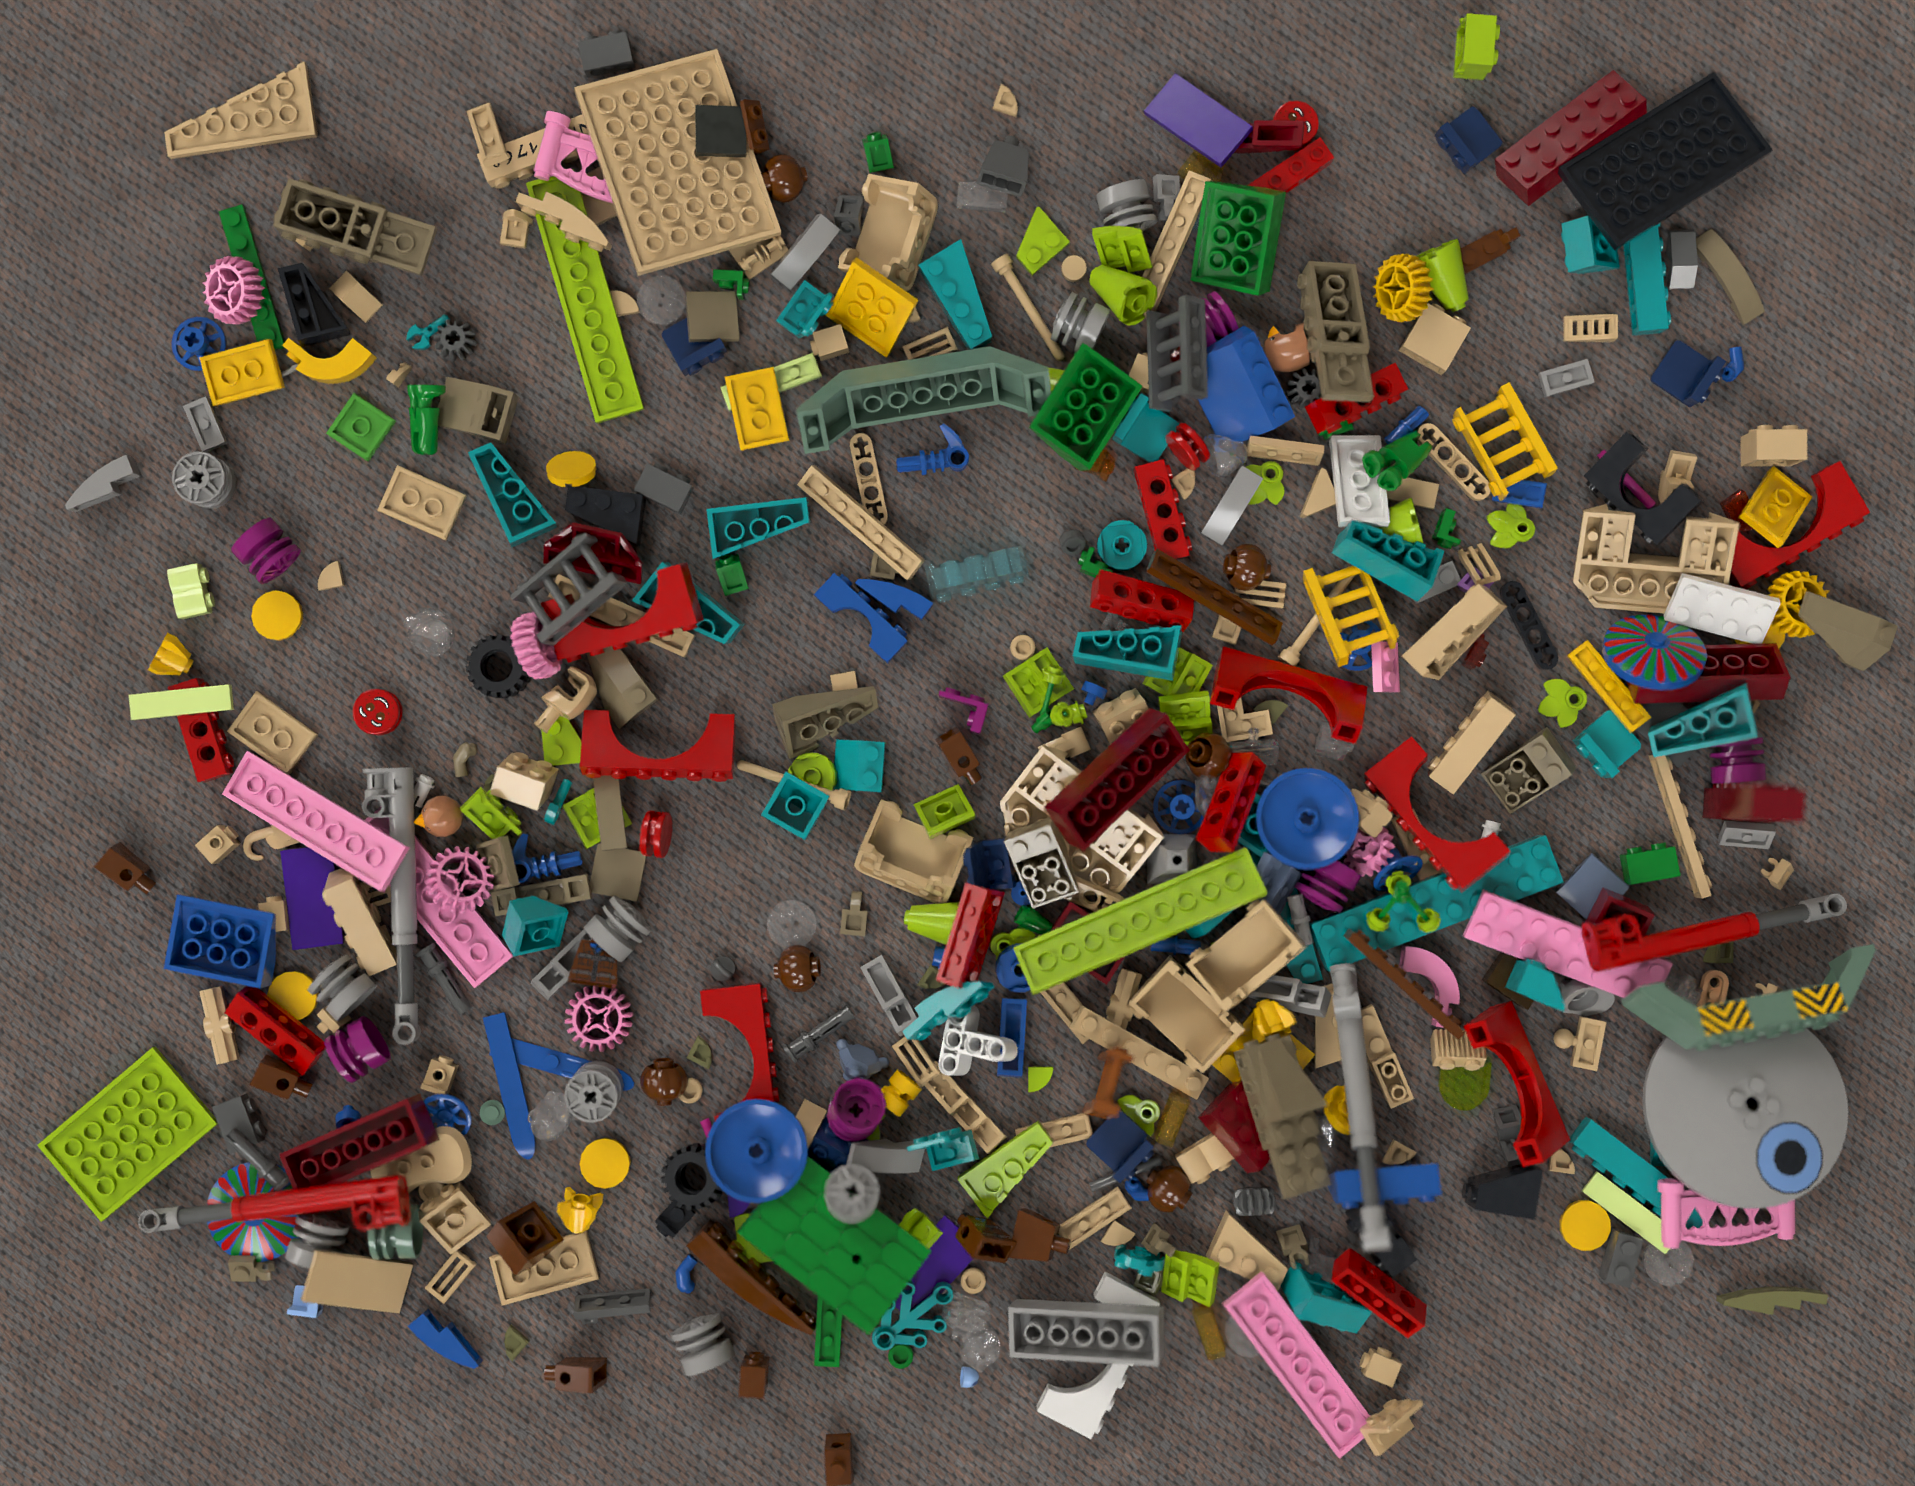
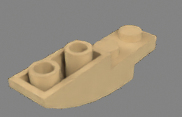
M548 192L545 193L543 201L522 193L518 194L516 203L522 208L521 211L534 217L538 213L545 216L544 220L555 225H559L562 222L559 229L565 234L564 238L575 243H579L580 240L589 243L588 247L600 252L603 251V248L611 250L612 245L601 230L572 204Z
M1370 1004L1361 1008L1367 1061L1389 1107L1392 1109L1414 1099L1398 1059L1391 1049L1374 1006Z

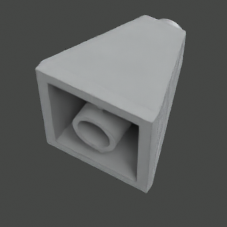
M1163 834L1164 838L1147 858V884H1162L1196 869L1197 834ZM1175 855L1179 856L1177 865L1172 862Z

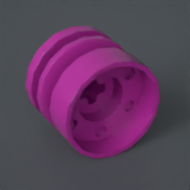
M1215 291L1208 294V300L1203 297L1201 298L1205 299L1206 348L1216 342L1215 338L1220 340L1239 329L1232 310Z
M269 517L257 522L236 540L231 552L242 564L252 563L249 567V572L256 575V580L259 583L265 584L284 573L296 561L301 550L297 545H292L293 541L291 538L284 537L280 539L283 535V530Z
M1763 737L1710 746L1721 747V753L1709 754L1710 758L1722 759V764L1710 767L1712 784L1767 780L1765 763L1753 762V757L1764 754V750L1752 751V744H1763Z
M1339 861L1323 868L1313 869L1316 872L1314 876L1302 873L1301 877L1308 881L1309 885L1306 886L1297 882L1294 887L1314 904L1325 910H1332L1338 913L1342 912L1343 907L1334 902L1335 899L1338 898L1344 902L1348 901V898L1340 890L1343 887L1354 891L1362 877Z
M361 1016L347 1025L348 1034L343 1030L335 1032V1036L331 1035L324 1041L326 1051L333 1065L350 1083L359 1080L360 1076L367 1075L368 1066L376 1069L391 1060L387 1043L374 1023L365 1016Z
M860 1078L848 1080L840 1085L827 1111L828 1124L834 1134L843 1140L852 1142L864 1140L872 1135L885 1113L886 1102L882 1091L871 1081ZM851 1110H854L855 1114L858 1115L857 1118L854 1117L853 1113H850Z

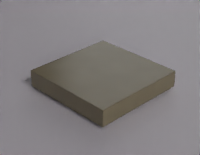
M735 291L685 293L689 342H713L719 338L722 342L739 341Z
M508 836L476 844L479 860L482 857H486L487 860L483 865L491 866L487 873L494 875L493 881L490 882L494 885L493 889L488 892L520 885Z
M598 843L589 884L591 893L611 897L615 895L621 899L638 902L647 856H643L641 851L627 848L602 851L601 843Z

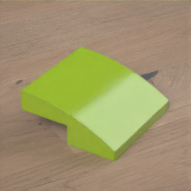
M1127 226L1092 228V236L1102 265L1113 268L1126 266L1128 273L1152 268L1142 229Z
M1048 647L1003 675L1004 680L1029 718L1041 711L1049 682L1042 679L1044 674L1042 669L1048 668L1049 664L1059 666ZM1063 677L1062 684H1054L1049 705L1074 689L1067 677Z
M1179 648L1173 681L1146 676L1142 684L1164 696L1199 692L1213 665L1195 654Z
M1208 691L1158 696L1159 711L1168 715L1186 745L1201 733L1212 734L1210 696Z
M592 788L585 794L562 806L586 850L601 842L594 788ZM622 806L623 819L626 828L630 826L632 822Z
M1174 1251L1171 1258L1166 1254L1161 1292L1181 1302L1188 1297L1210 1307L1215 1300L1220 1263L1204 1256L1183 1251Z

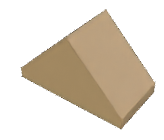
M347 271L329 288L365 323L382 306Z
M1321 468L1317 472L1299 517L1306 518L1336 505L1334 487L1326 469Z

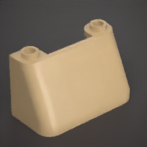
M868 174L867 180L862 187V194L870 205L855 249L847 248L841 253L838 268L847 273L852 261L859 258L903 290L909 291L914 284L937 214V199L919 183Z
M881 799L859 849L854 864L855 868L865 875L933 903H947L964 863L963 854L965 849L971 845L974 837L969 836L963 830L956 829L955 831H950L947 836L941 834L929 840L922 825L901 817L902 811L897 803Z
M1259 899L1255 900L1246 908L1249 912L1245 918L1209 948L1202 950L1199 947L1189 955L1191 960L1186 965L1225 1012L1232 1010L1308 947L1266 900L1261 902Z
M1170 955L1129 1001L1131 1005L1129 1010L1138 1019L1142 1017L1148 1019L1184 1053L1186 1056L1184 1062L1194 1072L1199 1069L1204 1073L1245 1030L1243 1024L1230 1011L1225 1012L1207 989Z

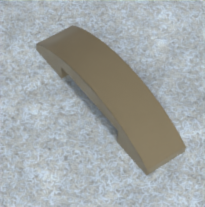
M1713 229L1697 237L1696 247L1699 258L1703 263L1706 262L1730 298L1732 302L1730 306L1741 323L1745 325L1764 313V307L1750 277L1722 238Z
M607 775L593 778L602 851L627 848L619 779Z
M588 874L491 892L495 917L507 915L510 900L535 896L556 905L592 899Z

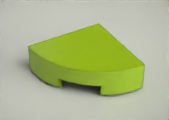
M1053 1066L1028 1067V1092L1038 1091L1047 1085L1053 1074Z

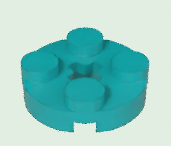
M1118 520L1110 523L1102 530L1097 540V552L1100 559L1110 568L1118 571L1134 568L1142 561L1147 551V539L1144 532L1134 523L1127 520ZM1119 539H1123L1124 543L1129 544V547L1125 548V552H1120V549L1115 548V544L1119 543Z
M1127 1245L1116 1246L1114 1254V1265L1116 1267L1138 1269V1273L1144 1276H1153V1271H1161L1164 1268L1165 1257L1160 1258V1253L1156 1256L1145 1247L1135 1246V1250L1126 1249Z

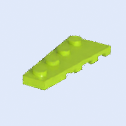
M1038 1120L960 1174L957 1180L986 1218H988L998 1204L1007 1197L1011 1189L1021 1181L1025 1173L1034 1166L1053 1144V1139Z

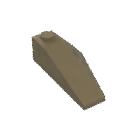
M1805 592L1798 614L1814 633L1819 634L1826 641L1825 645L1839 655L1838 659L1842 663L1860 671L1866 670L1891 649L1898 627L1880 617L1811 592Z
M612 646L604 648L605 653L591 657L589 652L586 654L604 709L610 712L611 719L620 730L658 702L659 698L622 649L613 650Z
M874 686L795 696L772 704L776 726L789 759L813 751L819 747L817 741L828 734L833 738L839 734L837 729L846 722L850 724L856 723L876 710L878 703Z

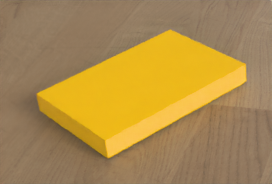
M272 339L199 357L213 406L285 388Z
M774 367L726 376L725 381L740 450L789 441Z
M1773 466L1762 479L1739 518L1779 548L1786 541L1812 496Z

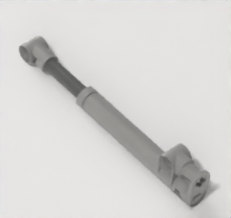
M413 768L363 769V773L367 774V789L364 790L365 800L362 803L363 812L371 818L389 817V836L409 847L407 854L391 880L392 945H397L398 1003H395L393 1037L399 1044L406 1045L416 1041L421 1035V1028L418 1024V1003L415 1002L413 944H417L418 941L416 934L417 901ZM376 799L381 803V810L378 813H374L371 808L373 801ZM404 1026H408L412 1030L410 1039L405 1038L402 1034Z
M1339 964L1330 967V974L1334 994H1332L1338 1028L1350 1136H1352L1351 1146L1353 1150H1357L1363 1200V1208L1360 1210L1361 1219L1364 1222V1228H1361L1364 1251L1390 1249L1388 1226L1384 1225V1207L1380 1206L1374 1148H1377L1378 1144L1377 1137L1375 1136L1376 1128L1360 997L1357 987V973L1355 965Z

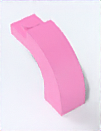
M1402 945L1399 966L1405 972L1419 973L1425 976L1434 988L1435 999L1444 1006L1441 1011L1446 1016L1452 1014V1008H1449V1003L1459 1004L1460 995L1457 980L1450 967L1440 957L1427 950ZM1432 1017L1431 1025L1444 1028Z

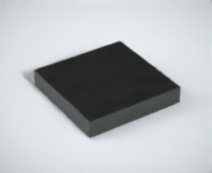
M695 105L696 156L746 158V130L741 106Z

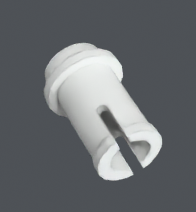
M424 774L415 779L417 783L414 787V802L417 796H420L416 803V806L420 808L423 807L430 789L435 787L433 784L435 780Z
M1486 820L1485 824H1482L1484 829L1481 839L1493 832L1498 836L1499 831H1502L1500 829L1501 824Z

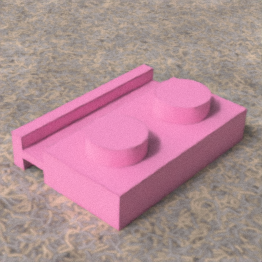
M1383 641L1372 644L1373 692H1400L1398 642H1396V646L1393 649H1390L1388 643Z

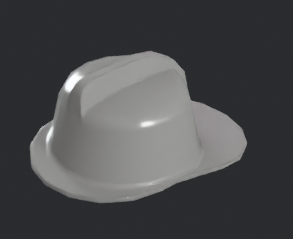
M1563 980L1560 983L1562 989L1561 996L1566 1007L1564 1013L1589 1016L1605 1012L1614 1003V994L1578 980Z

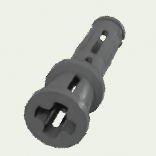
M434 942L415 955L417 958L420 957L427 967V974L435 977L459 1016L472 1008V1005H470L446 968L448 967V962L441 958L435 948L437 945Z
M845 1005L809 1032L802 1031L800 1036L789 1044H783V1048L796 1064L798 1058L810 1050H816V1044L855 1017L848 1006Z
M237 1127L224 1137L258 1170V1177L260 1179L264 1178L274 1188L273 1191H280L290 1181L288 1175L277 1166V1161L275 1159L269 1160Z

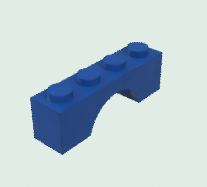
M833 573L814 596L832 613L844 609H852L865 615L872 627L869 647L888 664L908 643V640L905 639L907 633L897 624L892 627L886 621L889 616L879 607L874 610L868 604L871 600L862 591L856 593L851 589L850 586L853 583L843 574L837 576Z

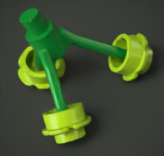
M1049 664L1048 668L1042 669L1044 673L1042 679L1049 682L1040 716L1036 718V722L1031 726L1035 733H1039L1042 729L1046 730L1053 724L1057 726L1064 725L1065 727L1071 725L1072 722L1074 724H1084L1083 719L1088 718L1084 704L1078 705L1077 701L1071 705L1060 702L1052 710L1048 708L1054 684H1062L1063 677H1066V674L1062 672V667Z
M1401 871L1393 872L1386 879L1388 891L1393 895L1384 909L1375 908L1366 915L1368 926L1374 931H1385L1389 927L1391 918L1388 912L1397 902H1409L1419 913L1416 918L1418 928L1425 933L1435 931L1439 927L1441 919L1438 912L1432 909L1423 910L1410 894L1409 885L1411 880L1408 875H1404Z

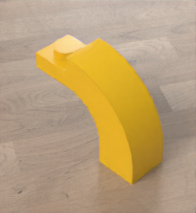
M290 338L282 345L289 350L286 355L299 364L295 368L310 379L322 383L336 384L350 381L364 373L377 359L375 355L353 338L339 354L326 359L311 356Z

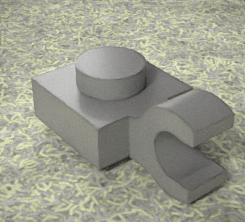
M1161 174L1153 176V199L1155 202H1160L1158 209V220L1167 221L1180 192L1179 176Z

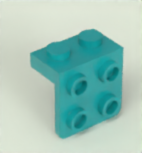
M804 280L775 321L799 339L804 336L808 337L813 334L819 325L816 321L817 318L826 315L834 304L831 301L833 294L829 292L824 295Z
M1141 393L1129 407V412L1125 419H1122L1117 426L1112 440L1150 463L1158 461L1168 445L1165 439L1166 434L1170 431L1176 432L1175 428L1179 423L1160 410L1150 409L1149 398Z
M1611 710L1603 713L1572 740L1576 745L1575 748L1578 753L1592 763V768L1596 774L1604 778H1613L1620 772L1618 767L1641 748L1639 740L1633 733H1629Z
M961 1127L914 1139V1145L907 1146L908 1152L926 1147L932 1171L979 1159L972 1129L962 1132Z

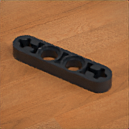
M1506 582L1500 588V597L1507 606L1506 609L1534 664L1541 670L1552 669L1558 663V654L1529 597L1519 582ZM1508 586H1510L1512 589L1516 588L1518 590V592L1515 593V597L1517 601L1523 599L1524 603L1518 604L1514 608H1512L1511 604L1516 602L1512 596L1507 597L1506 592L1509 591ZM1521 607L1526 608L1530 614L1525 622L1520 621L1516 615ZM1531 630H1537L1541 635V639L1537 644L1531 643L1528 639V633ZM1545 643L1547 647L1542 649L1546 655H1551L1550 665L1541 663L1540 659L1543 658L1541 651L1538 650L1535 653L1533 648L1540 647Z

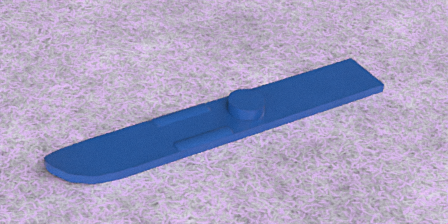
M506 1013L483 1017L512 1142L520 1156L525 1159H531L535 1153V1135Z
M512 1038L517 1063L572 1078L581 1066L592 1062ZM616 1068L622 1075L623 1091L632 1089L635 1084L632 1077L625 1071Z

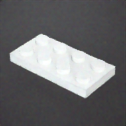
M1332 435L1329 443L1338 527H1346L1352 520L1373 527H1388L1390 517L1387 490L1382 489L1377 484L1379 475L1375 478L1368 476L1362 462L1363 456L1368 451L1375 450L1379 452L1382 448L1380 435Z
M1682 573L1663 617L1668 622L1752 644H1762L1781 602L1776 597Z

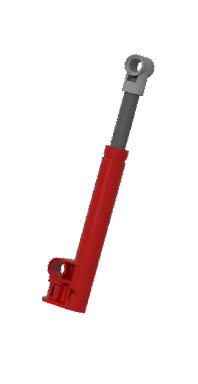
M1830 894L1803 900L1798 905L1755 915L1749 911L1641 936L1638 922L1633 916L1622 915L1604 919L1602 923L1598 924L1585 922L1582 924L1581 933L1590 967L1594 972L1598 973L1754 937L1759 934L1760 930L1799 921L1809 923L1840 916L1846 911L1847 902L1840 894ZM1620 922L1624 925V932L1620 929Z
M400 1174L237 1196L233 1198L232 1202L189 1208L180 1205L144 1211L140 1215L138 1223L142 1231L152 1233L181 1229L187 1224L233 1218L235 1222L352 1207L354 1225L358 1229L366 1231L385 1228L389 1224L399 1223L401 1226H407L410 1223L411 1211L407 1180L404 1175ZM368 1212L372 1215L371 1224L367 1221ZM154 1216H156V1218H157V1224H156V1225L154 1224V1221H153Z

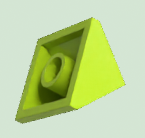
M959 784L913 804L929 840L975 819V813Z

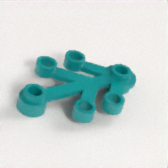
M910 1280L907 1285L911 1286L912 1289L910 1291L903 1289L901 1292L899 1320L891 1325V1314L896 1307V1301H894L882 1317L881 1326L873 1331L872 1342L875 1347L880 1350H889L895 1344L914 1345L917 1348L926 1346L927 1335L924 1331L918 1330L913 1335L901 1334L900 1332L905 1328L933 1330L936 1333L944 1332L947 1328L945 1317L937 1315L933 1319L919 1317L937 1303L941 1305L950 1303L953 1299L952 1286L947 1282L937 1283L933 1288V1293L911 1310L915 1284ZM942 1288L947 1289V1292L944 1294H941L938 1291ZM938 1321L944 1323L941 1327L935 1326V1323ZM882 1334L889 1335L887 1339L880 1338ZM921 1336L924 1338V1341L919 1343L915 1339Z

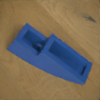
M858 579L855 582L859 588L895 614L903 607L922 621L933 606V602L922 595L896 584L870 579Z
M1002 998L999 1036L1013 1040L1017 1045L1018 1053L1012 1061H998L997 1076L1022 1078L1027 1000ZM1001 1045V1048H1000L1001 1055H1002V1053H1003V1047H1002V1045Z
M429 1309L408 1325L409 1329L422 1342L449 1360L473 1369L477 1368L483 1361L453 1322L444 1328Z

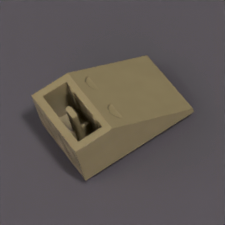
M447 377L445 381L446 392L441 395L438 406L440 408L438 426L506 445L519 397L514 392L494 386Z
M1546 727L1482 772L1481 775L1509 814L1570 777L1574 773L1576 766Z
M1050 817L1008 832L1004 843L1032 908L1079 893L1064 838Z

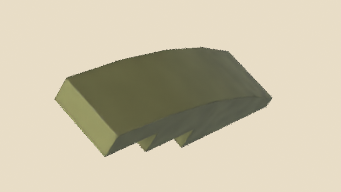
M1760 1287L1718 1295L1716 1301L1724 1306L1773 1315L1775 1305L1800 1310L1801 1300L1826 1305L1828 1295L1820 1290L1799 1287Z

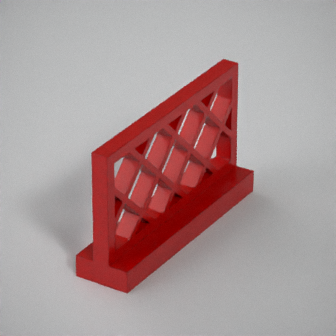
M965 883L936 977L937 981L956 988H962L963 983L978 982L1005 892Z

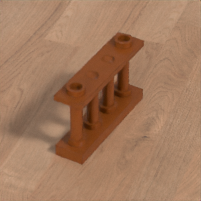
M1114 1046L1113 1050L1108 1049L1098 1055L1097 1060L1105 1062L1095 1099L1085 1103L1082 1113L1105 1120L1118 1116L1120 1106L1114 1105L1115 1100H1113L1122 1066L1133 1061L1134 1056L1128 1055L1129 1050Z

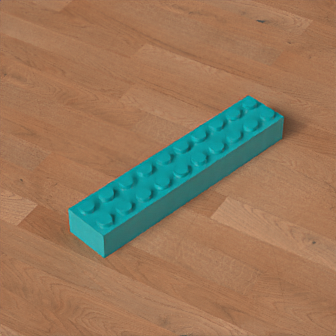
M1537 835L1508 846L1507 848L1510 850L1509 857L1463 893L1458 889L1453 890L1445 880L1446 874L1442 872L1411 883L1409 885L1410 894L1423 910L1432 909L1440 914L1441 922L1435 930L1437 931L1471 918L1483 890L1516 901L1561 884L1564 881L1546 835ZM1389 892L1343 909L1341 913L1335 912L1309 922L1311 934L1324 969L1329 972L1332 966L1351 964L1367 958L1343 936L1349 928L1355 933L1358 930L1363 932L1370 939L1367 944L1374 950L1378 946L1382 951L1432 932L1425 933L1423 930H1419L1416 922L1419 913L1409 902H1397L1388 912L1391 921L1385 931L1372 930L1368 926L1366 915L1375 908L1384 909L1393 896Z

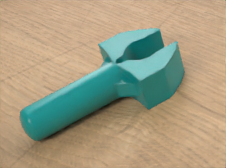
M444 314L425 328H419L415 324L409 328L406 340L410 341L415 336L421 335V341L412 346V348L415 350H426L432 346L429 343L430 337L439 331L437 327L439 325L446 326V320H450V318Z
M563 779L556 797L549 804L544 817L545 822L554 825L558 820L562 804L572 785L569 779Z

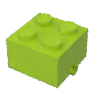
M1467 13L1464 18L1459 19L1460 25L1457 28L1453 78L1483 80L1491 72L1493 65L1497 64L1498 49H1495V40L1499 38L1500 25H1496L1497 16Z

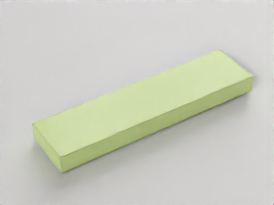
M813 353L774 367L779 393L822 377ZM721 386L720 388L729 411H732L727 386Z
M230 684L129 695L131 720L234 710L232 685Z
M1596 1171L1582 1189V1192L1666 1254L1670 1248L1664 1247L1661 1241V1219Z

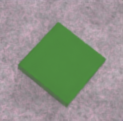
M353 393L326 434L369 462L396 421L356 393Z

